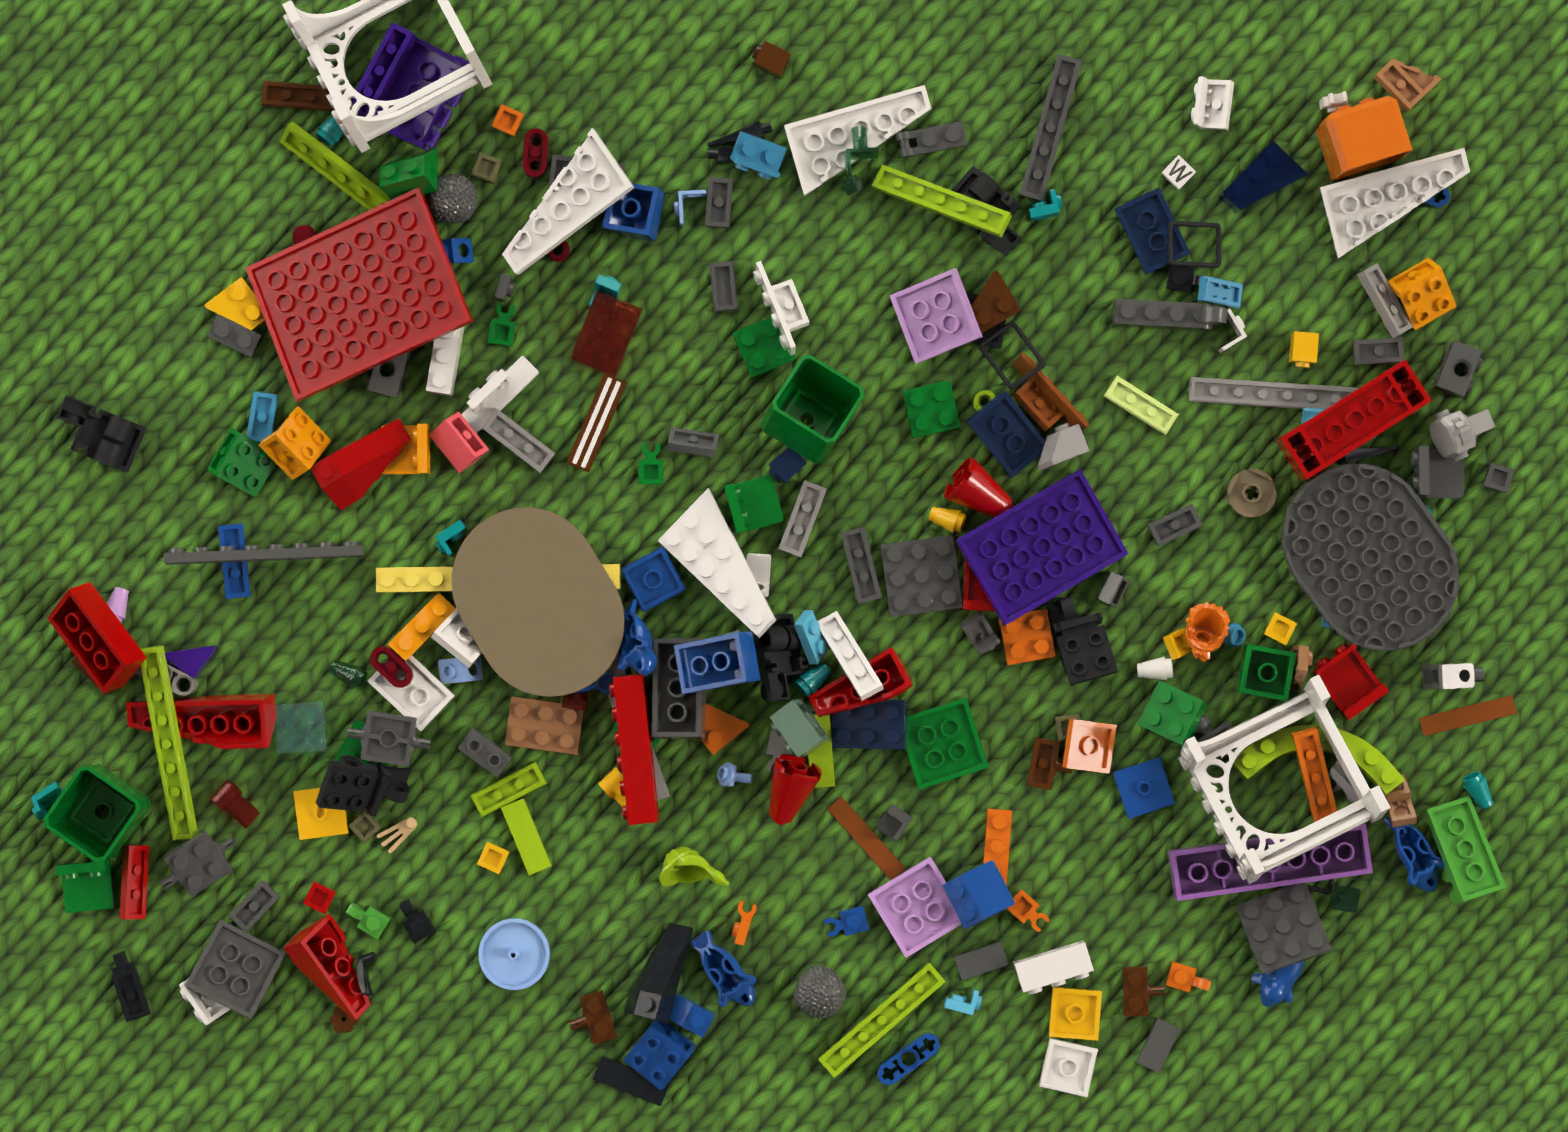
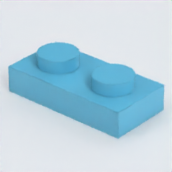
M804 610L795 622L794 627L809 664H818L828 650L827 644L822 636L813 610Z

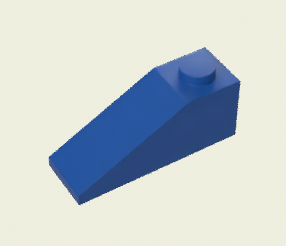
M676 992L670 1020L704 1037L715 1016V1012Z

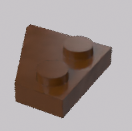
M998 270L993 272L971 306L981 334L1021 311Z

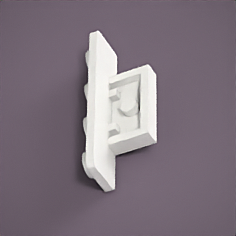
M756 262V271H753L755 282L757 285H761L764 290L762 298L765 306H770L773 312L770 315L774 327H779L782 334L779 336L783 349H788L790 356L794 355L796 346L790 332L809 325L804 307L792 279L771 286L762 262Z
M521 356L506 372L503 369L499 372L497 370L493 371L487 377V383L481 389L477 387L468 396L470 400L467 402L469 407L461 415L478 434L495 410L498 408L501 411L539 374V371L524 356Z

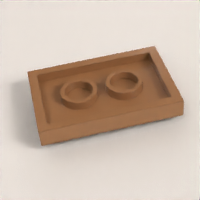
M511 696L505 745L578 755L585 706Z

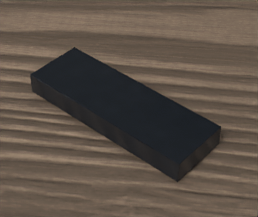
M603 1055L593 1076V1079L658 1106H661L670 1082H668L663 1090H660L632 1067Z

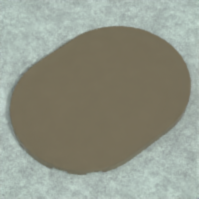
M513 508L496 513L485 519L465 538L453 565L452 594L461 619L486 660L503 680L526 693L555 697L581 691L592 685L606 673L613 664L622 645L625 631L624 608L619 592L584 535L573 524L563 517L543 509Z

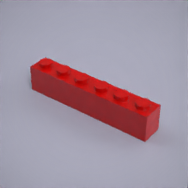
M640 674L613 677V683H610L609 686L611 698L615 697L616 707H612L613 722H618V732H615L616 747L620 746L621 756L617 757L618 770L623 771L624 781H620L621 796H625L626 805L622 806L623 819L628 820V825L660 822L645 676Z

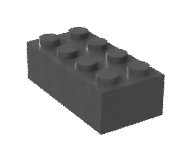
M702 638L653 639V653L657 657V666L653 671L652 737L655 739H705L706 690L682 694L674 645L703 640Z

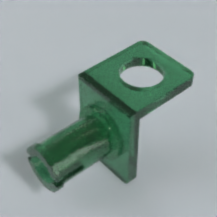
M858 126L851 129L853 148L846 149L844 156L846 183H850L852 177L850 160L878 158L879 147H868L867 127L861 126L860 136Z

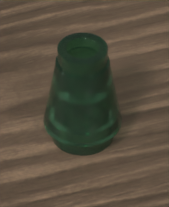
M337 660L332 662L329 669L330 674L351 689H360L367 678V672L363 670V667Z

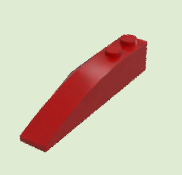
M274 694L173 698L181 738L192 740V742L213 745L220 749L268 748L270 746L276 722ZM147 700L126 702L128 727L153 733Z

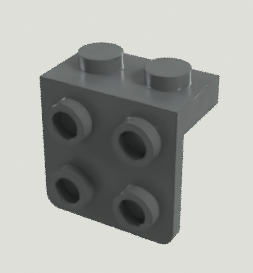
M1418 446L1411 453V466L1414 467V477L1411 478V488L1419 498H1461L1464 495L1463 459L1456 462L1451 457L1445 459L1437 449H1429V446Z

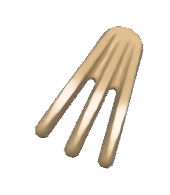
M411 817L377 834V838H381L399 829L381 844L386 846L400 834H403L388 850L389 853H392L417 827V821Z

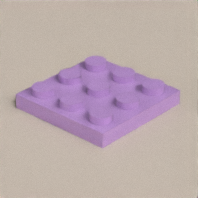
M957 268L890 295L915 364L983 337Z
M931 856L868 893L869 898L906 958L962 924L942 886L946 881Z

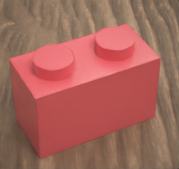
M460 412L445 419L429 435L459 473L474 465L489 450Z

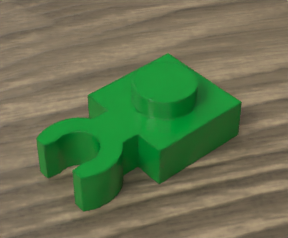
M498 302L496 311L499 319L491 318L487 343L512 347L516 322H510V318L515 314V306L511 304L510 311L503 313L501 310L502 303Z
M647 443L642 444V451L646 456V460H639V485H663L664 460H656V456L661 450L659 443H656V450L654 452L647 451Z

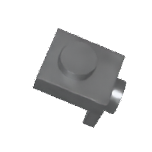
M981 611L960 623L966 636L980 655L991 651L1000 643L999 638L993 632Z

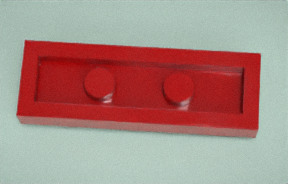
M123 845L120 919H146L149 845Z

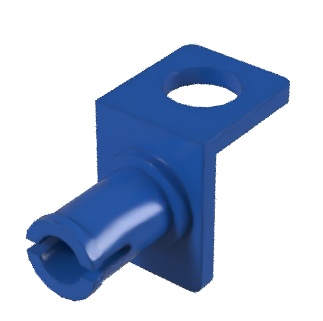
M450 238L442 240L451 264L474 262L471 239ZM460 244H463L466 248L465 257H462L459 253Z

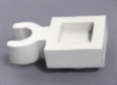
M1346 91L1339 94L1330 93L1319 100L1320 110H1327L1328 113L1335 112L1337 108L1348 104Z

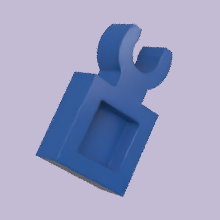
M863 905L839 911L841 919L828 917L824 920V924L830 922L835 924V929L827 932L829 937L837 935L843 929L846 936L869 930Z

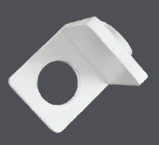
M1230 308L1227 310V319L1238 335V338L1220 348V353L1247 337L1243 330L1245 325L1238 315L1234 316Z
M748 553L747 564L758 586L763 588L761 590L762 594L768 597L771 555Z

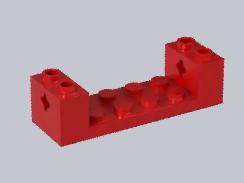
M1405 359L1385 370L1373 380L1308 421L1277 438L1275 442L1299 480L1304 481L1432 400Z

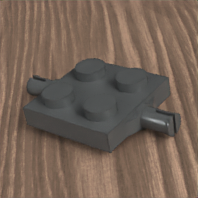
M375 711L367 712L366 723L362 730L348 727L347 732L356 734L347 733L346 735L347 738L361 739V760L410 766L415 747L430 750L431 746L421 744H431V739L417 738L416 717Z
M206 830L200 832L164 855V860L171 868L172 874L161 880V885L166 890L178 882L193 897L233 871V867L226 859L225 852L237 845L235 840L230 836L218 844V842L210 837Z

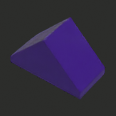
M207 646L167 652L165 656L167 660L191 678H198L218 649L217 646Z

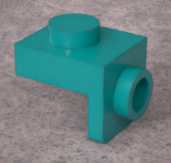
M599 274L595 282L594 293L589 301V307L611 315L620 296L621 283L611 276L604 277Z
M56 781L31 797L34 805L32 811L38 820H42L64 790Z

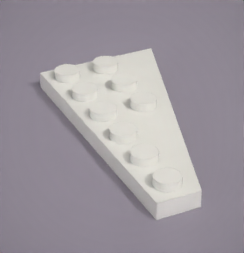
M925 85L784 125L804 196L929 112L931 105Z
M593 128L587 134L588 137L582 146H579L574 152L575 156L570 163L562 169L542 197L543 200L538 208L534 209L530 214V219L523 229L518 231L502 255L515 274H521L635 188Z
M1465 148L1319 187L1337 258H1340L1421 203H1424L1444 188L1468 174L1470 168Z
M708 488L658 541L760 638L776 621V618L765 596L762 594L721 509L714 499L712 491Z

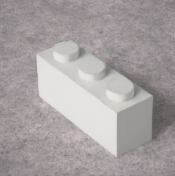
M464 327L434 340L426 386L427 392L453 397Z
M1083 940L1013 962L1023 993L1028 991L1029 995L1041 992L1042 987L1049 984L1052 987L1061 986L1066 983L1065 979L1075 977V980L1086 978L1089 976V972L1094 971Z

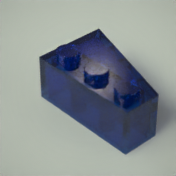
M1272 141L1219 198L1237 214L1304 179L1308 173L1278 144Z

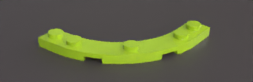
M1300 725L1280 729L1254 742L1237 756L1233 766L1247 781L1272 761L1295 752L1292 733L1311 727H1316L1318 730L1323 752H1334L1319 725ZM1338 729L1358 768L1375 786L1379 785L1384 796L1404 782L1403 776L1380 751L1360 737Z

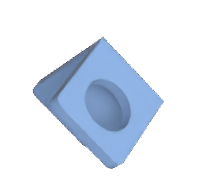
M706 190L678 191L679 201L674 202L675 216H680L681 227H684L683 198L706 197Z
M481 656L474 662L476 673L473 676L469 673L468 667L457 658L438 660L440 682L448 684L482 680Z

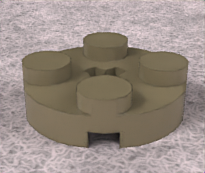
M1248 469L1239 472L1232 477L1227 487L1228 504L1237 514L1243 517H1259L1267 513L1276 501L1277 493L1272 478L1259 469ZM1253 486L1256 488L1255 493L1258 494V497H1252L1249 500L1245 490L1251 489Z

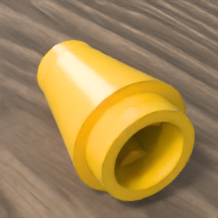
M932 507L928 520L952 533H961L965 524L966 514L961 513V510Z

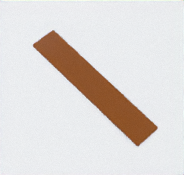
M1511 695L1420 717L1419 719L1423 735L1427 736L1513 715L1517 711L1513 696Z
M840 797L828 808L830 813L890 880L905 869L843 797Z

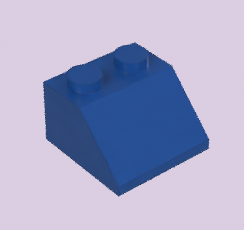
M632 183L635 188L606 209L602 228L633 238L656 241L666 194L658 187Z
M994 860L978 866L942 885L964 929L975 926L1016 904Z

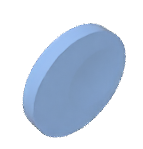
M521 918L504 919L494 924L483 936L479 946V963L485 976L495 985L504 989L520 990L533 985L543 976L550 960V946L543 931L534 923Z

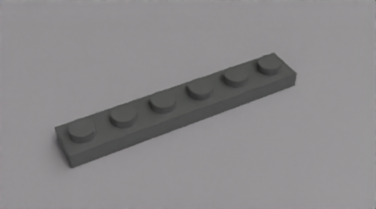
M1060 54L1057 55L1019 193L1021 197L1043 202L1082 60Z

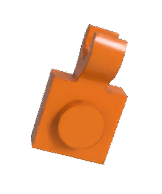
M743 900L738 904V911L742 916L740 923L735 922L731 935L736 937L734 943L744 946L751 919L757 908L756 904H753L751 911H744Z
M1172 961L1165 985L1190 993L1191 986L1209 991L1211 981L1195 976L1196 968Z

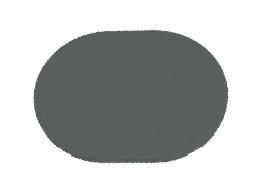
M1339 465L1312 477L1298 490L1290 502L1282 525V548L1286 564L1290 573L1322 618L1338 635L1364 648L1381 651L1397 650L1423 641L1444 623L1450 614L1459 589L1458 559L1451 541L1416 492L1403 479L1388 470L1374 465Z

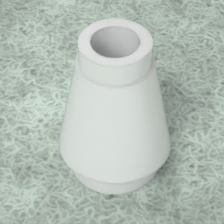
M1164 656L1137 663L1138 678L1166 681L1167 678H1173L1172 659H1166Z

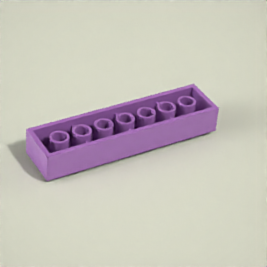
M1364 823L1263 873L1258 880L1250 884L1246 879H1241L1236 868L1239 866L1235 857L1231 858L1225 848V845L1228 844L1227 842L1167 850L1173 895L1177 901L1373 873L1367 829ZM1259 837L1247 839L1246 847L1248 850L1254 848L1256 851L1260 844ZM1271 839L1265 840L1266 845L1264 850L1269 849L1268 845L1274 844V842Z

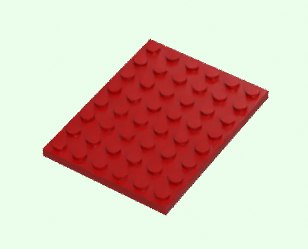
M419 187L245 268L294 398L298 402L473 322L430 209Z

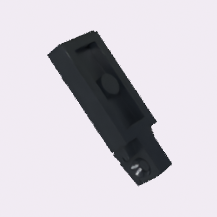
M125 951L114 954L113 959L116 967L112 968L113 975L111 976L126 1022L150 1015L151 1010L137 967H135L134 962L129 963Z

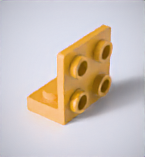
M1429 257L1388 280L1393 292L1401 299L1406 314L1413 325L1412 328L1415 330L1456 307L1442 268Z
M297 406L279 429L264 438L259 446L291 480H294L312 467L329 445L331 439Z
M404 425L412 440L382 474H430V425Z

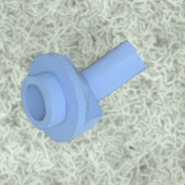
M727 762L719 768L717 778L721 786L731 787L734 786V782L752 784L753 774L736 772L737 766Z

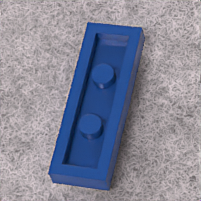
M243 523L218 526L220 547L234 546V550H244L246 545ZM247 562L222 563L226 599L251 597Z

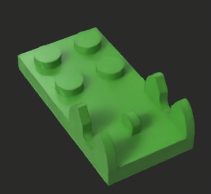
M1470 796L1429 808L1423 812L1445 865L1441 873L1442 880L1446 883L1451 882L1453 885V891L1450 893L1452 903L1458 905L1507 888Z

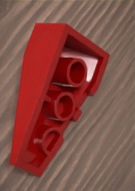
M398 418L314 464L310 469L324 492L340 510H344L365 496L368 492L367 490L382 476L383 471L399 456L412 439L402 421Z
M891 647L868 661L882 683L883 690L863 701L846 674L808 696L817 716L822 717L889 700L913 686L912 678L900 656Z
M329 913L299 932L284 947V950L297 968L355 1021L371 1004L368 996L363 995L360 990L358 978L352 965L354 962L353 956L348 954L344 941H347L344 932Z

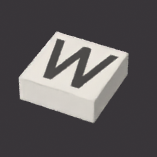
M1178 155L1161 174L1179 190L1196 171Z

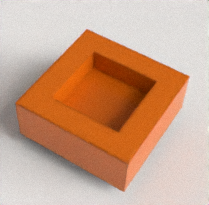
M501 104L492 128L515 137L524 114Z

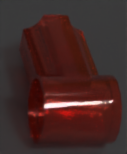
M227 779L212 794L210 799L221 810L228 812L246 829L261 813L242 796V791Z

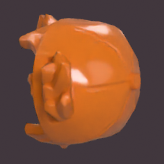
M1208 602L1190 608L1189 617L1185 620L1187 623L1185 632L1186 643L1192 649L1194 658L1197 659L1199 657L1202 662L1209 660L1210 653L1216 651L1222 645L1224 638L1228 635V624L1231 621L1227 611H1223V607H1216L1215 603L1210 605Z

